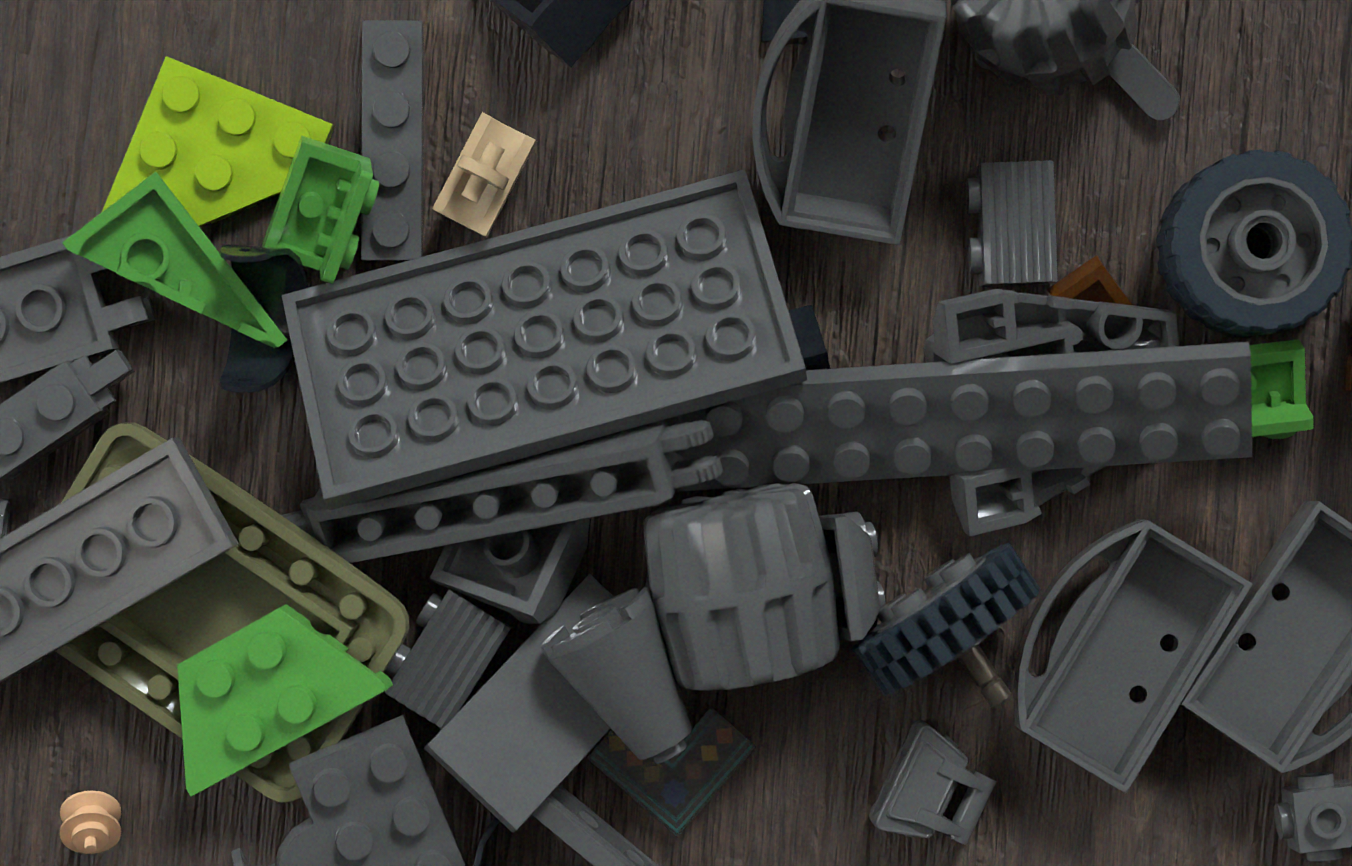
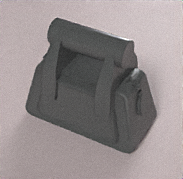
M916 720L912 724L872 806L869 819L881 831L903 834L906 837L926 839L932 837L936 830L945 833L947 837L961 844L967 845L997 781L977 771L973 774L967 770L968 757L965 756L966 753L961 752V749L958 748V745L946 734L942 736L926 722ZM958 783L964 784L968 788L953 819L950 820L943 814Z

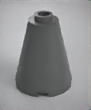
M644 587L640 592L637 588H634L582 613L580 616L583 620L573 627V634L570 635L565 625H563L543 641L541 649L551 664L638 759L643 760L652 757L655 764H659L678 755L687 747L684 738L690 734L692 727L680 686L674 678L654 602H652V594L648 587Z

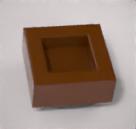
M1097 255L1047 289L1050 296L1132 305Z

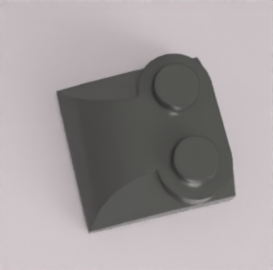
M857 511L835 515H820L819 519L834 574L839 639L848 641L864 639L868 631H873L877 626L879 609L886 604L882 585L876 578L874 557L877 556L878 542L875 528L871 522H864L863 517Z
M590 518L445 545L430 579L436 584L510 612L513 617L523 623L541 624L557 612L587 549Z

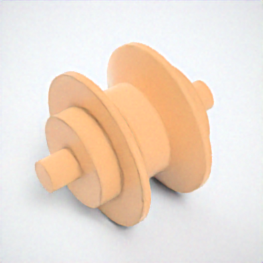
M82 791L68 797L60 808V818L63 822L60 827L62 843L67 848L83 854L101 853L114 847L121 837V826L118 822L121 817L119 802L113 796L100 791Z

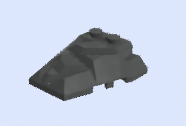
M993 289L939 301L932 320L934 334L926 339L924 351L926 363L947 361L953 364L975 359L1178 347L1176 313L1165 309ZM1106 466L1030 471L1006 468L961 472L946 476L950 478L952 501L963 531L968 536H974L1029 522L1042 514L1039 508L1040 505L1065 490L1076 494L1090 485L1087 477Z

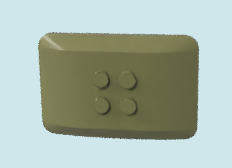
M120 423L109 428L100 437L62 502L167 440L137 423ZM190 455L239 545L56 650L61 656L182 738L177 665L281 606L287 604L310 620L312 627L317 632L334 637L349 648L347 651L349 655L375 673L379 670L383 673L385 672L403 644L409 630V616L404 605L395 596L363 572L251 494ZM365 702L235 772L234 775L274 801L292 802L301 798L302 795L292 775L289 763L340 742Z

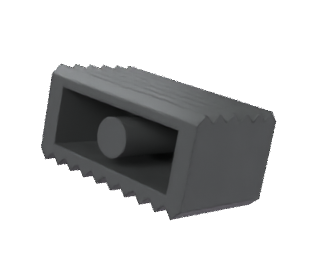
M1053 161L980 163L976 167V178L966 179L967 213L978 214V238L968 239L969 273L980 274V287L1052 285L1058 282Z
M451 589L448 590L444 598L436 593L432 594L415 621L417 625L424 628L412 649L402 644L384 672L393 683V686L387 689L385 693L436 724L441 729L461 710L513 625L470 598Z

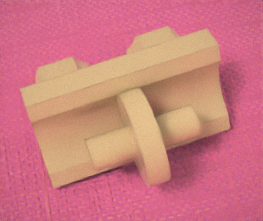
M482 112L432 209L487 238L537 141Z

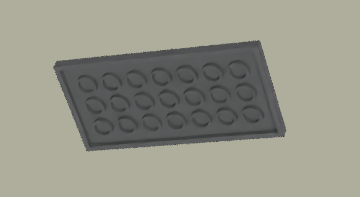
M745 169L335 280L333 284L324 283L281 295L322 493L329 511L808 381L806 368Z

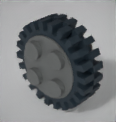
M1010 543L1000 545L998 548H994L976 559H973L971 554L968 553L956 561L954 559L949 560L923 579L929 588L924 591L918 588L908 595L903 593L879 609L877 617L881 623L868 633L864 639L859 640L852 650L883 696L895 693L899 689L911 685L914 681L925 677L957 658L976 686L981 688L982 695L991 707L996 706L1011 695L1003 680L997 677V671L978 645L989 634L1016 615L1018 610L1028 605L1031 599L1035 598L1039 591H1041V588Z

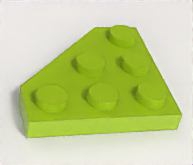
M166 56L102 212L156 171L199 227L208 223H215L257 205L256 203L280 194L301 135L328 144L335 126Z

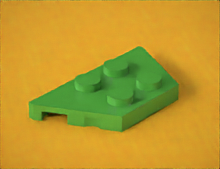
M287 604L281 606L177 665L186 790L190 797L386 691L393 686L391 679L380 670L377 673L373 672L347 653L348 647L331 635L317 632L312 627L310 620Z

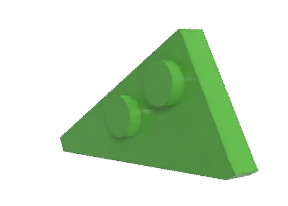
M156 171L62 242L68 251L80 255L268 346L276 348L287 341L286 337L225 259L221 258L218 250Z

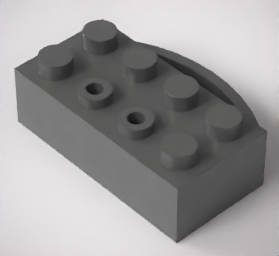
M800 0L783 21L770 44L762 64L756 89L752 122L753 148L758 175L764 194L779 225L900 245L946 19V0ZM803 31L807 34L808 40L796 61L786 95L784 122L788 152L783 157H776L771 153L767 133L768 92L773 72L789 38L794 32ZM895 69H902L906 74L903 77H894L891 72ZM889 125L895 130L891 133H883L880 128Z
M1304 501L1249 581L1253 583L1179 705L1258 760L1281 773L1295 770L1319 759L1336 749L1352 736V709L1323 734L1315 735L1312 732L1323 713L1352 684V523L1319 501ZM1280 583L1285 588V595L1282 599L1275 600L1272 596V589L1276 584ZM1248 633L1252 639L1249 648L1242 650L1238 645V639L1242 634Z
M1137 519L1104 535L1087 546L1058 573L1040 597L1028 620L1015 664L1013 683L1015 721L1013 725L1122 792L1127 793L1253 583L1149 520ZM1103 556L1108 563L1107 569L1091 582L1074 601L1056 631L1049 650L1044 673L1039 677L1032 676L1028 668L1033 646L1041 624L1051 605L1063 588L1085 565L1095 557ZM1170 634L1174 638V646L1170 650L1164 651L1161 648L1160 641L1163 636ZM1134 686H1141L1144 693L1142 699L1132 702L1129 697L1130 690Z

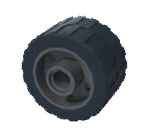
M1263 149L1248 150L1237 156L1232 154L1193 175L1190 181L1183 184L1173 195V201L1165 208L1161 218L1160 233L1157 234L1158 268L1160 276L1163 275L1168 287L1166 290L1171 298L1179 303L1184 309L1183 312L1192 320H1198L1206 325L1205 328L1217 333H1229L1234 337L1263 336L1289 330L1304 324L1305 320L1310 317L1318 316L1328 307L1329 301L1339 294L1345 284L1343 282L1345 276L1352 267V226L1349 218V213L1351 212L1346 200H1342L1336 190L1337 186L1329 177L1321 174L1316 169L1317 166L1305 159L1299 160L1292 157L1291 153L1278 150L1275 152H1264ZM1248 232H1253L1257 235L1262 243L1260 258L1250 253L1247 247L1246 238Z

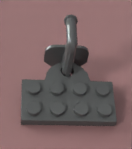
M403 715L289 763L292 775L311 817L289 832L278 848L275 863L268 866H466ZM241 848L231 851L234 866H251Z

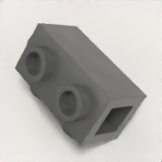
M1314 772L1298 775V785L1281 787L1283 803H1276L1274 806L1275 824L1279 838L1287 839L1288 847L1298 853H1306L1307 861H1329L1343 858V848L1352 847V778L1334 781L1333 772Z

